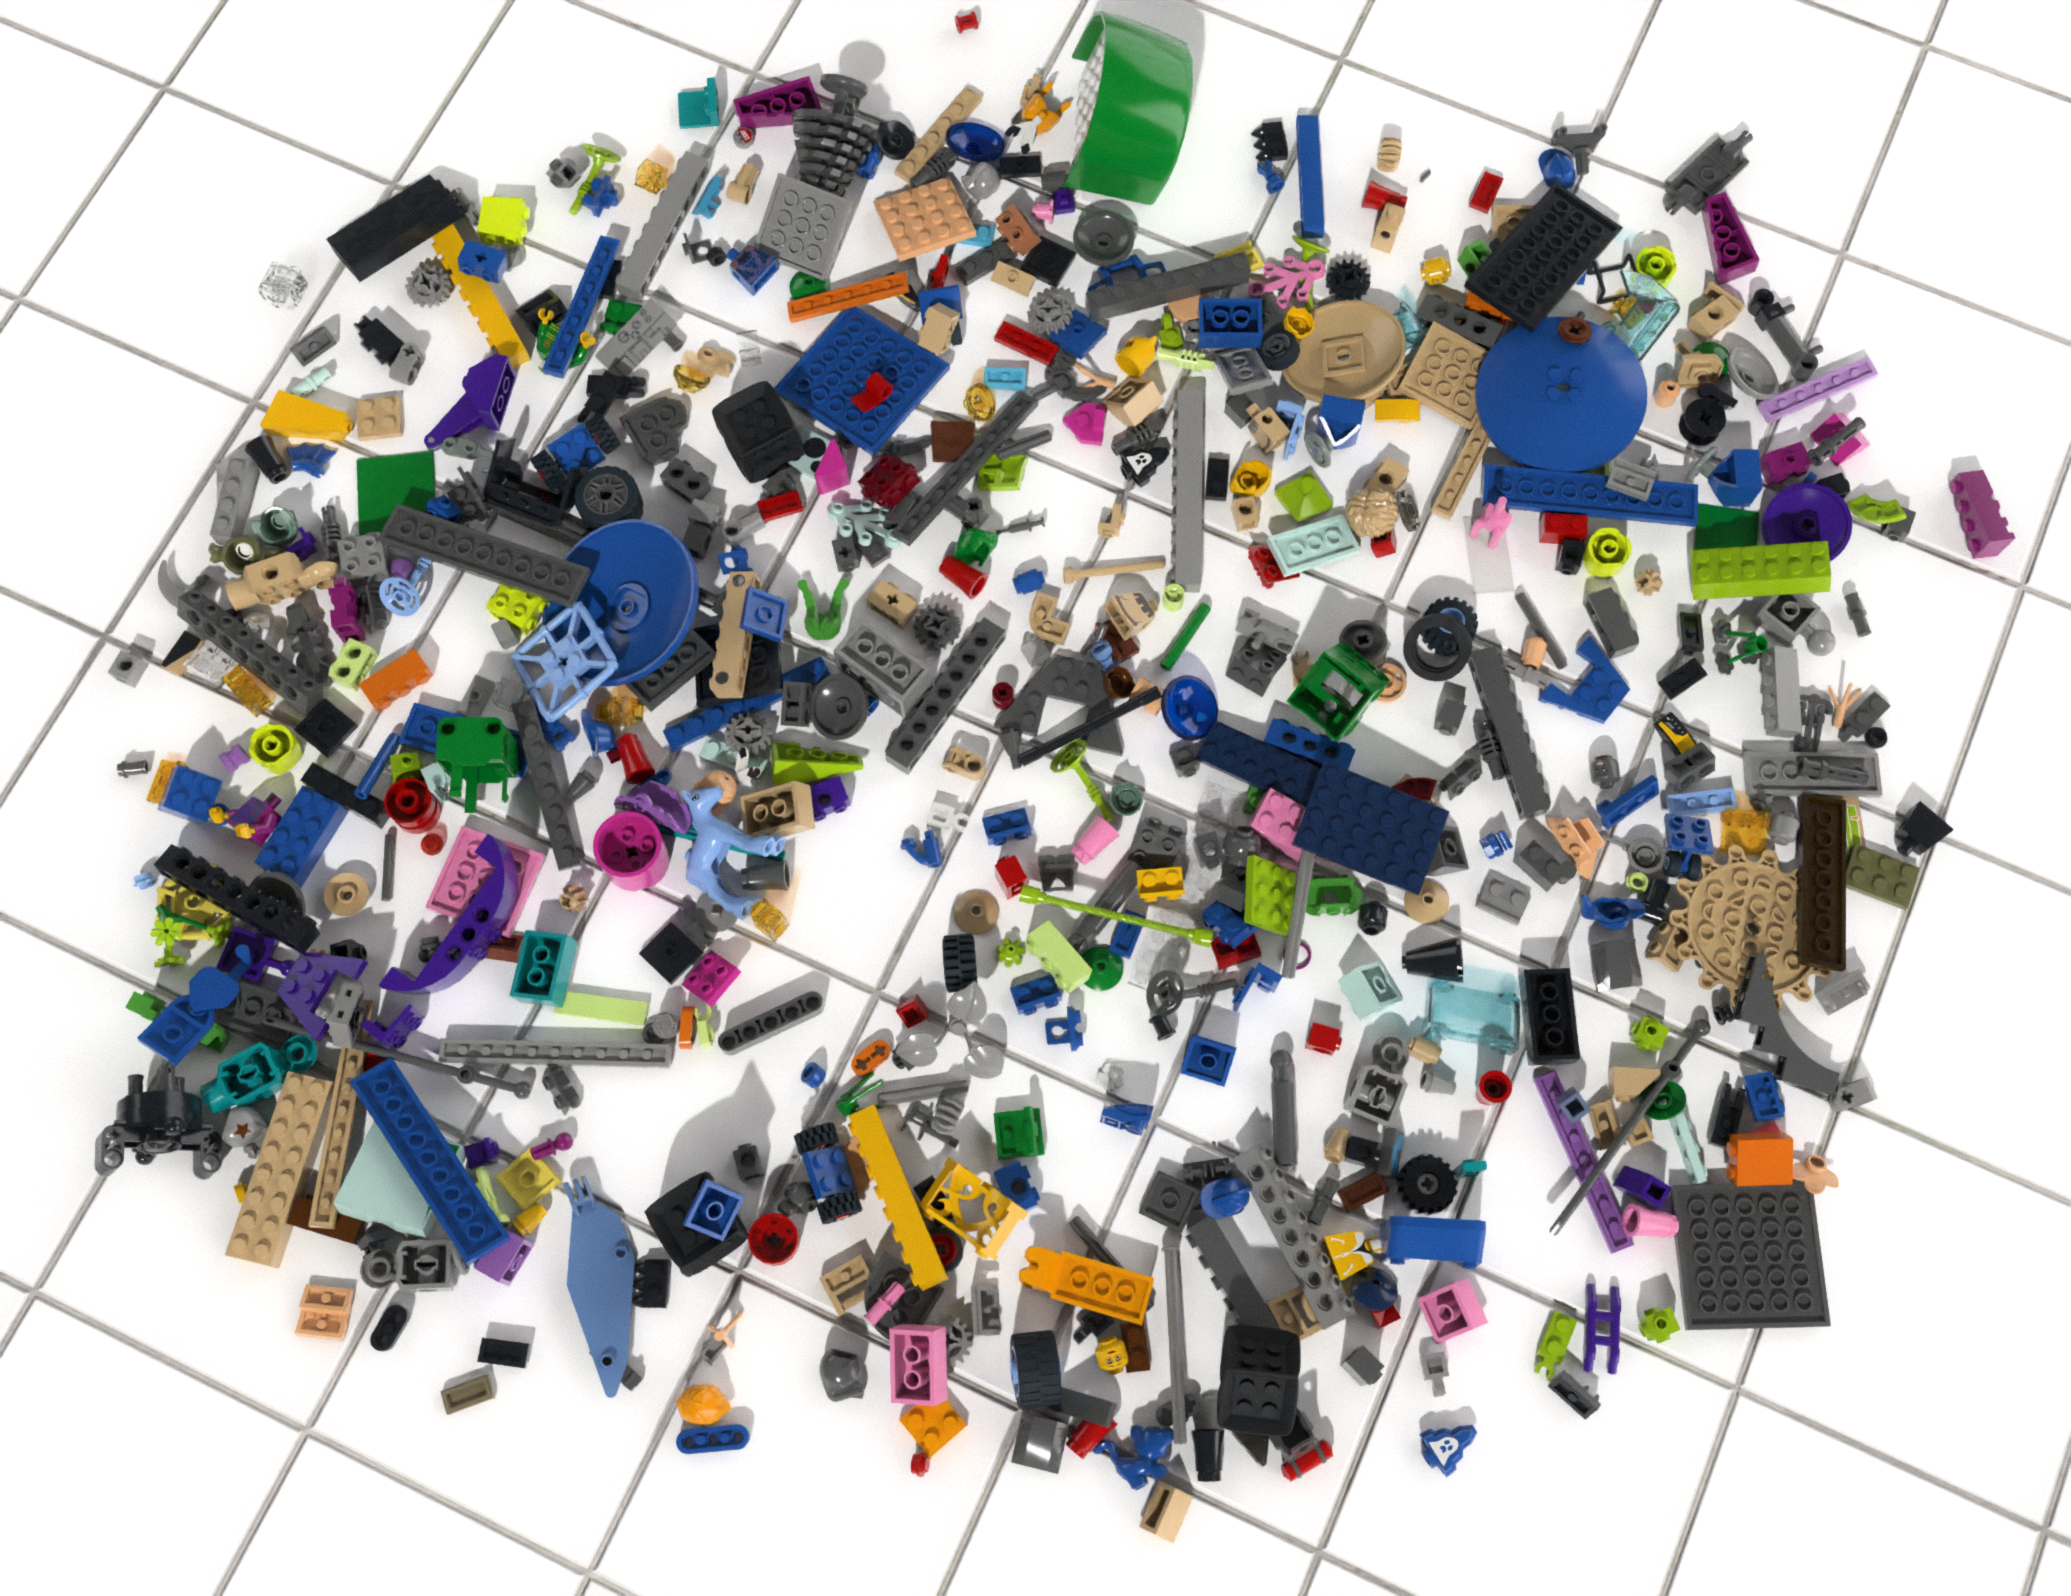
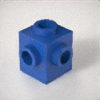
M442 495L432 498L427 502L425 513L458 523L462 510L448 497Z

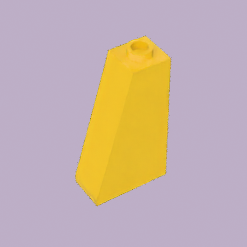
M278 390L260 426L269 436L344 441L346 436L352 431L353 422L347 413Z

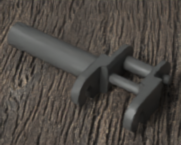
M916 1106L915 1109L912 1108L911 1111L913 1113L912 1115H907L903 1126L900 1128L901 1132L905 1130L909 1122H913L922 1128L921 1134L917 1138L918 1141H921L924 1134L927 1133L949 1146L957 1148L960 1140L951 1135L940 1134L932 1129L931 1125L927 1124L928 1120H932L930 1117L931 1113L927 1115L919 1111V1106ZM915 1115L925 1119L923 1124L913 1119Z

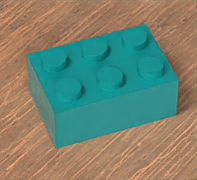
M525 930L509 996L521 1003L563 1008L578 942L567 934Z

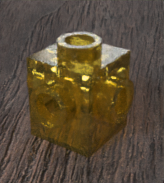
M645 158L637 168L634 185L657 195L668 184V168Z

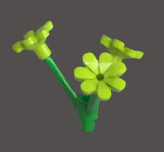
M159 904L155 908L159 919L154 922L156 928L150 931V936L157 937L155 944L161 946L165 941L166 947L163 948L164 956L154 962V967L168 966V964L170 967H175L178 964H186L184 956L174 955L173 939L181 940L183 937L182 933L178 931L182 928V924L176 921L206 930L207 933L213 935L212 939L215 940L214 946L220 948L224 945L225 938L228 939L231 931H228L232 925L231 920L223 919L222 924H219V926L205 925L172 913L164 904Z

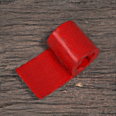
M875 372L866 380V390L850 398V401L865 413L888 398L893 391V385L879 372Z

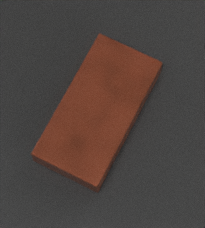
M1375 1171L1338 1190L1337 1194L1347 1213L1388 1193L1389 1189L1382 1176Z

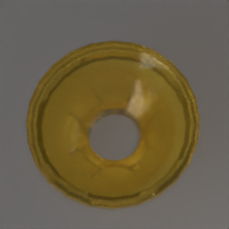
M680 364L674 366L672 374L678 384V388L696 394V392L708 387L710 378H703L697 369Z
M976 383L970 386L966 391L965 400L963 401L968 415L979 422L990 420L995 414V400L992 392L983 383Z

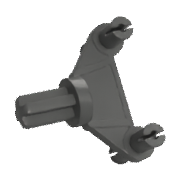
M1601 123L1591 133L1566 134L1567 128L1565 126L1562 128L1561 126L1553 133L1551 143L1553 145L1559 144L1572 153V157L1576 160L1577 175L1583 176L1589 173L1588 156L1590 151L1605 136L1608 126L1605 123L1603 125Z

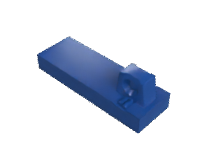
M1650 775L1615 801L1610 802L1605 799L1598 804L1596 811L1601 816L1602 826L1607 830L1657 796L1659 794L1658 779Z

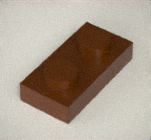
M1144 1321L1142 1326L1134 1323L1120 1324L1122 1341L1125 1344L1129 1357L1128 1364L1125 1365L1126 1373L1150 1371Z

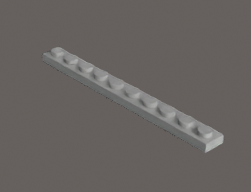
M441 1038L438 1061L440 1063L670 1069L672 1045Z

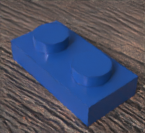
M1125 909L1124 914H1129V916H1137L1138 918L1141 917L1143 919L1147 918L1144 915H1141L1128 909ZM1120 922L1109 952L1130 960L1143 927L1137 926V924Z

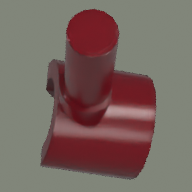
M617 745L612 750L606 752L611 764L621 760Z

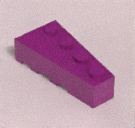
M809 76L733 100L734 111L740 127L748 129L794 125L792 121V112L794 110L802 108L822 110Z
M1726 192L1707 198L1702 209V216L1715 281L1719 286L1755 272L1760 259Z
M1984 470L1958 473L1950 482V491L1954 494L1956 511L1960 514L1961 528L1967 538V548L1971 552L1973 559L1998 556L2016 537L2013 532H2008L2006 528L2009 524L2006 517H2001L1999 513L2001 506L1998 500H1993L1992 498L1993 489Z

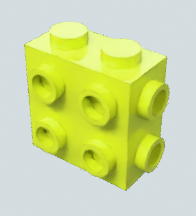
M483 196L477 229L481 242L488 245H523V239L527 236L526 219L529 220L530 209L526 206L523 198Z
M500 584L496 594L489 598L486 608L492 617L498 620L505 618L510 627L527 636L530 631L535 629L539 617L544 612V607L546 604L549 606L550 602Z

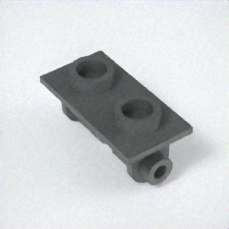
M365 585L363 593H360L361 606H365L366 611L363 614L365 626L368 625L369 633H372L373 627H377L379 630L386 629L388 624L385 609H377V607H384L379 595V588L373 587L368 590V585Z
M1473 758L1465 759L1455 768V772L1459 774L1458 776L1451 772L1440 781L1438 786L1443 792L1447 790L1450 801L1456 796L1461 795L1467 786L1480 778L1482 774L1480 760L1476 762Z
M558 1065L552 1067L550 1071L548 1067L545 1068L542 1076L543 1086L547 1091L550 1090L554 1097L553 1102L556 1108L562 1110L565 1116L570 1106L572 1109H575L581 1105L579 1102L580 1097L573 1086L564 1089L563 1086L569 1084L570 1081L563 1068H559Z

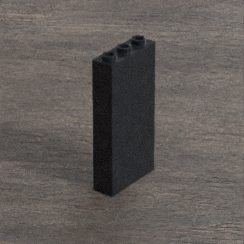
M428 174L326 240L336 256L360 283L464 217L460 210L462 205L456 197H453L448 188L443 186L439 179L435 180Z

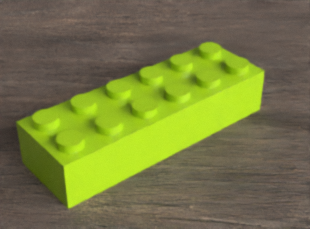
M1828 541L1691 550L1693 600L1830 592L1831 567Z

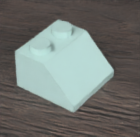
M1381 961L1357 967L1338 980L1342 993L1347 997L1354 1014L1358 1016L1360 1021L1372 1017L1403 1000Z

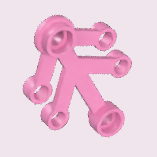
M1291 255L1283 258V267L1285 269L1277 267L1271 262L1266 263L1263 267L1265 276L1272 277L1276 275L1282 278L1265 285L1258 281L1252 282L1248 287L1250 298L1258 299L1268 292L1286 286L1282 295L1277 298L1278 308L1285 310L1290 306L1289 299L1298 282L1306 279L1302 288L1296 292L1297 300L1302 303L1306 302L1309 299V291L1314 281L1321 279L1325 275V265L1319 260H1311L1306 263L1295 259ZM1295 267V268L1300 269V270H1302V271L1297 272V273H1294V272L1289 271V270H1291V269H1293V268Z

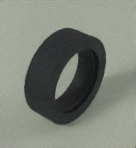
M1433 613L1420 618L1410 628L1403 643V654L1409 668L1419 677L1435 682L1445 681L1459 674L1468 662L1472 651V640L1466 626L1459 619L1445 613ZM1440 627L1450 631L1455 636L1459 652L1453 663L1444 667H1434L1421 659L1417 651V639L1424 630Z

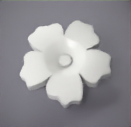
M252 612L250 613L251 615H247L243 619V624H247L251 631H257L259 628L261 630H268L270 627L271 617L268 614Z
M1105 1063L1102 1072L1097 1073V1080H1099L1100 1084L1104 1083V1090L1110 1091L1114 1090L1115 1086L1121 1088L1124 1085V1078L1120 1077L1124 1074L1123 1068L1115 1066L1113 1069L1111 1063Z

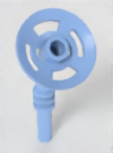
M420 557V560L417 561L418 565L415 564L414 566L416 569L408 580L401 577H389L381 583L379 595L382 603L389 611L399 616H411L416 613L420 607L421 600L414 586L422 574L427 572L426 569L429 568L428 564L431 565V560ZM391 583L392 586L389 589V594H387V586ZM415 596L416 602L414 607H412L411 604L413 603ZM395 600L403 604L404 609L397 607L391 601Z

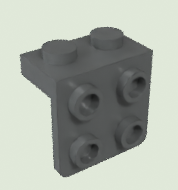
M1250 637L1234 656L1225 676L1263 697L1274 676L1285 664L1287 658L1264 643L1261 644L1259 649H1254L1252 642L1255 638Z
M1145 817L1140 825L1127 861L1131 860L1143 869L1173 867L1187 834L1180 827L1174 825L1169 827L1162 824V821L1158 818Z

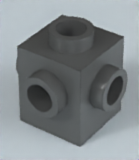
M568 157L554 159L549 164L550 169L546 172L550 178L549 181L557 188H571L582 174L576 164Z

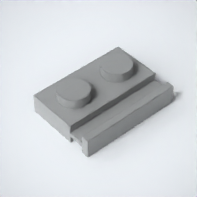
M1616 457L1605 487L1646 502L1657 471Z
M1489 877L1476 907L1518 926L1531 895Z

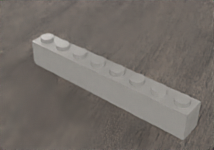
M685 151L682 158L678 159L675 172L669 176L666 189L660 193L657 206L652 208L648 223L643 225L639 240L635 241L631 255L626 258L622 272L618 273L615 284L619 294L642 302L710 172L707 158Z

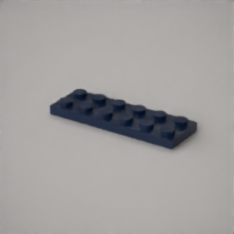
M1215 720L1195 757L1199 762L1261 791L1266 792L1272 788L1303 807L1307 804L1320 767Z

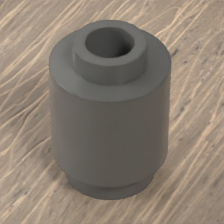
M1065 170L1046 171V174H1041L1042 191L1058 192L1059 189L1067 190V187H1063V183L1068 175Z

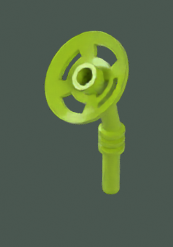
M582 144V149L593 157L592 162L594 164L586 181L581 184L577 191L578 195L569 209L570 214L576 215L583 204L582 199L586 193L591 194V182L594 177H597L601 166H604L605 162H621L620 156L596 145Z
M1292 235L1294 242L1303 248L1301 251L1303 253V262H1310V256L1313 257L1314 253L1325 254L1331 251L1323 246ZM1306 279L1300 281V288H1302ZM1313 285L1309 291V299L1305 302L1306 310L1309 313L1314 310L1312 298Z
M1081 739L1075 740L1056 754L1051 762L1050 769L1054 773L1074 769L1087 788L1086 792L1089 794L1091 801L1096 803L1105 820L1110 822L1114 819V816L1102 798L1104 795L1081 765V758L1086 752L1087 743Z

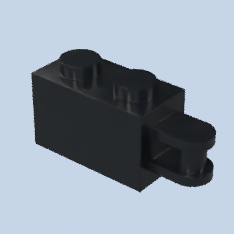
M363 315L359 323L355 322L353 324L359 332L358 335L362 341L360 345L368 353L372 351L375 354V359L381 365L386 364L390 368L405 343L380 320L375 318L371 321Z

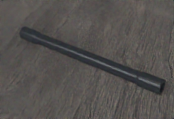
M1154 686L1140 693L1137 697L1018 756L1025 767L1041 759L1044 755L1121 716L1162 698V695L1157 686Z

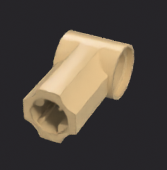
M748 162L743 164L735 181L729 183L726 197L747 205L752 196V188L760 174L759 169L754 164Z

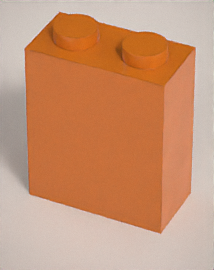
M1785 1132L1729 1134V1142L1726 1144V1151L1729 1156V1165L1726 1166L1728 1180L1736 1186L1792 1185L1794 1139Z

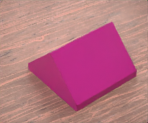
M1834 413L1814 430L1810 436L1819 446L1823 439L1831 438L1851 421L1844 413ZM1859 431L1842 444L1835 455L1829 456V459L1837 467L1867 448L1870 443Z
M831 439L814 474L818 494L821 495L850 485L847 466L836 441Z

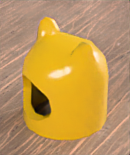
M1135 336L1130 338L1124 349L1119 350L1115 355V361L1119 368L1129 376L1140 378L1155 360L1157 336L1150 338Z

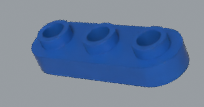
M739 1424L685 1429L678 1434L676 1445L678 1450L684 1454L740 1450L748 1445L750 1433L745 1426ZM738 1432L742 1434L740 1442L734 1440V1435ZM712 1435H716L718 1437V1442L716 1444H711L710 1437ZM688 1437H692L694 1440L693 1445L690 1447L686 1445Z

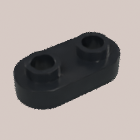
M392 1305L386 1309L370 1337L371 1346L375 1350L386 1352L395 1346L410 1319L409 1312L405 1307ZM400 1313L401 1320L399 1322H395V1315ZM384 1335H387L388 1341L383 1344L381 1339Z

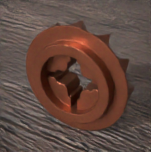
M1577 317L1563 319L1557 329L1559 338H1564L1565 343L1571 342L1572 345L1578 343L1582 346L1584 342L1589 341L1592 335L1591 326L1585 320Z

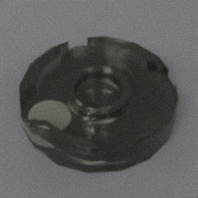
M1405 489L1397 492V507L1403 525L1408 532L1419 529L1420 523H1416L1419 513L1413 496L1411 494L1407 495L1409 491Z

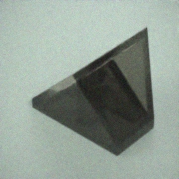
M1228 1430L1260 1467H1264L1267 1464L1269 1436Z

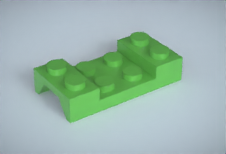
M134 991L125 1008L153 1022L166 1008V1001L144 991L143 995ZM214 1023L212 1029L199 1043L223 1053L231 1037L224 1033L225 1028Z

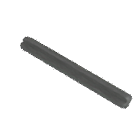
M1075 1216L1069 1222L1070 1227L1102 1263L1124 1269L1079 1216ZM1150 1297L1146 1308V1312H1148L1154 1306V1302L1150 1299Z

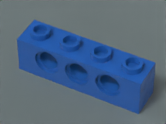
M1282 718L1272 719L1264 739L1265 743L1317 767H1321L1322 762L1325 760L1348 770L1356 751L1348 743H1338L1331 740L1327 735H1317L1306 727H1296ZM1287 735L1291 736L1294 739V741L1287 742L1284 740L1283 737ZM1310 743L1315 749L1308 750L1304 744ZM1331 751L1335 754V757L1329 758L1325 755V752Z

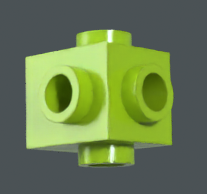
M417 752L390 755L393 784L405 778H414L421 781L422 772L420 769L424 768L423 760L419 761Z
M1643 1016L1638 1021L1635 1020L1629 1031L1632 1033L1630 1041L1634 1042L1635 1046L1641 1050H1650L1656 1053L1662 1048L1670 1028L1660 1024V1021L1655 1017Z
M1656 1306L1643 1311L1645 1316L1638 1318L1640 1322L1638 1327L1642 1336L1646 1337L1647 1341L1656 1340L1657 1344L1671 1339L1669 1334L1681 1330L1671 1307L1658 1310Z

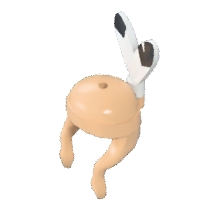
M746 747L741 748L738 752L735 775L733 777L725 771L714 770L695 783L691 789L700 790L702 788L719 786L723 790V797L718 801L721 804L711 810L713 816L721 814L733 803L736 797L737 785L741 781L755 779L762 773L761 768L757 766L747 768L749 753Z

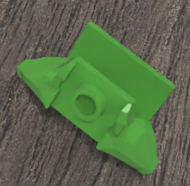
M1344 874L1327 879L1323 875L1314 876L1310 883L1306 913L1316 917H1320L1321 914L1335 916L1344 913V916L1356 912L1362 904L1366 903V894L1359 887L1353 885L1355 877L1349 878L1348 875ZM1327 893L1335 894L1337 902L1327 904L1324 901V895Z

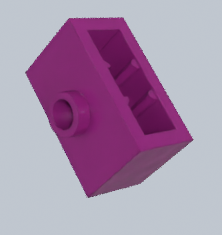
M1802 441L1765 453L1760 458L1761 473L1767 485L1773 483L1781 484L1793 476L1796 478L1801 477L1808 472L1807 470L1812 465L1807 457V450Z

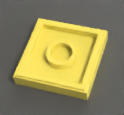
M532 1146L495 1177L523 1212L536 1205L562 1182L543 1158L539 1160L532 1158L530 1153Z

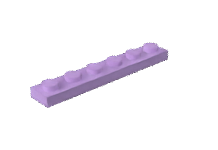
M1866 357L1776 395L1770 400L1762 401L1758 404L1757 408L1768 424L1876 378L1879 373L1869 357Z

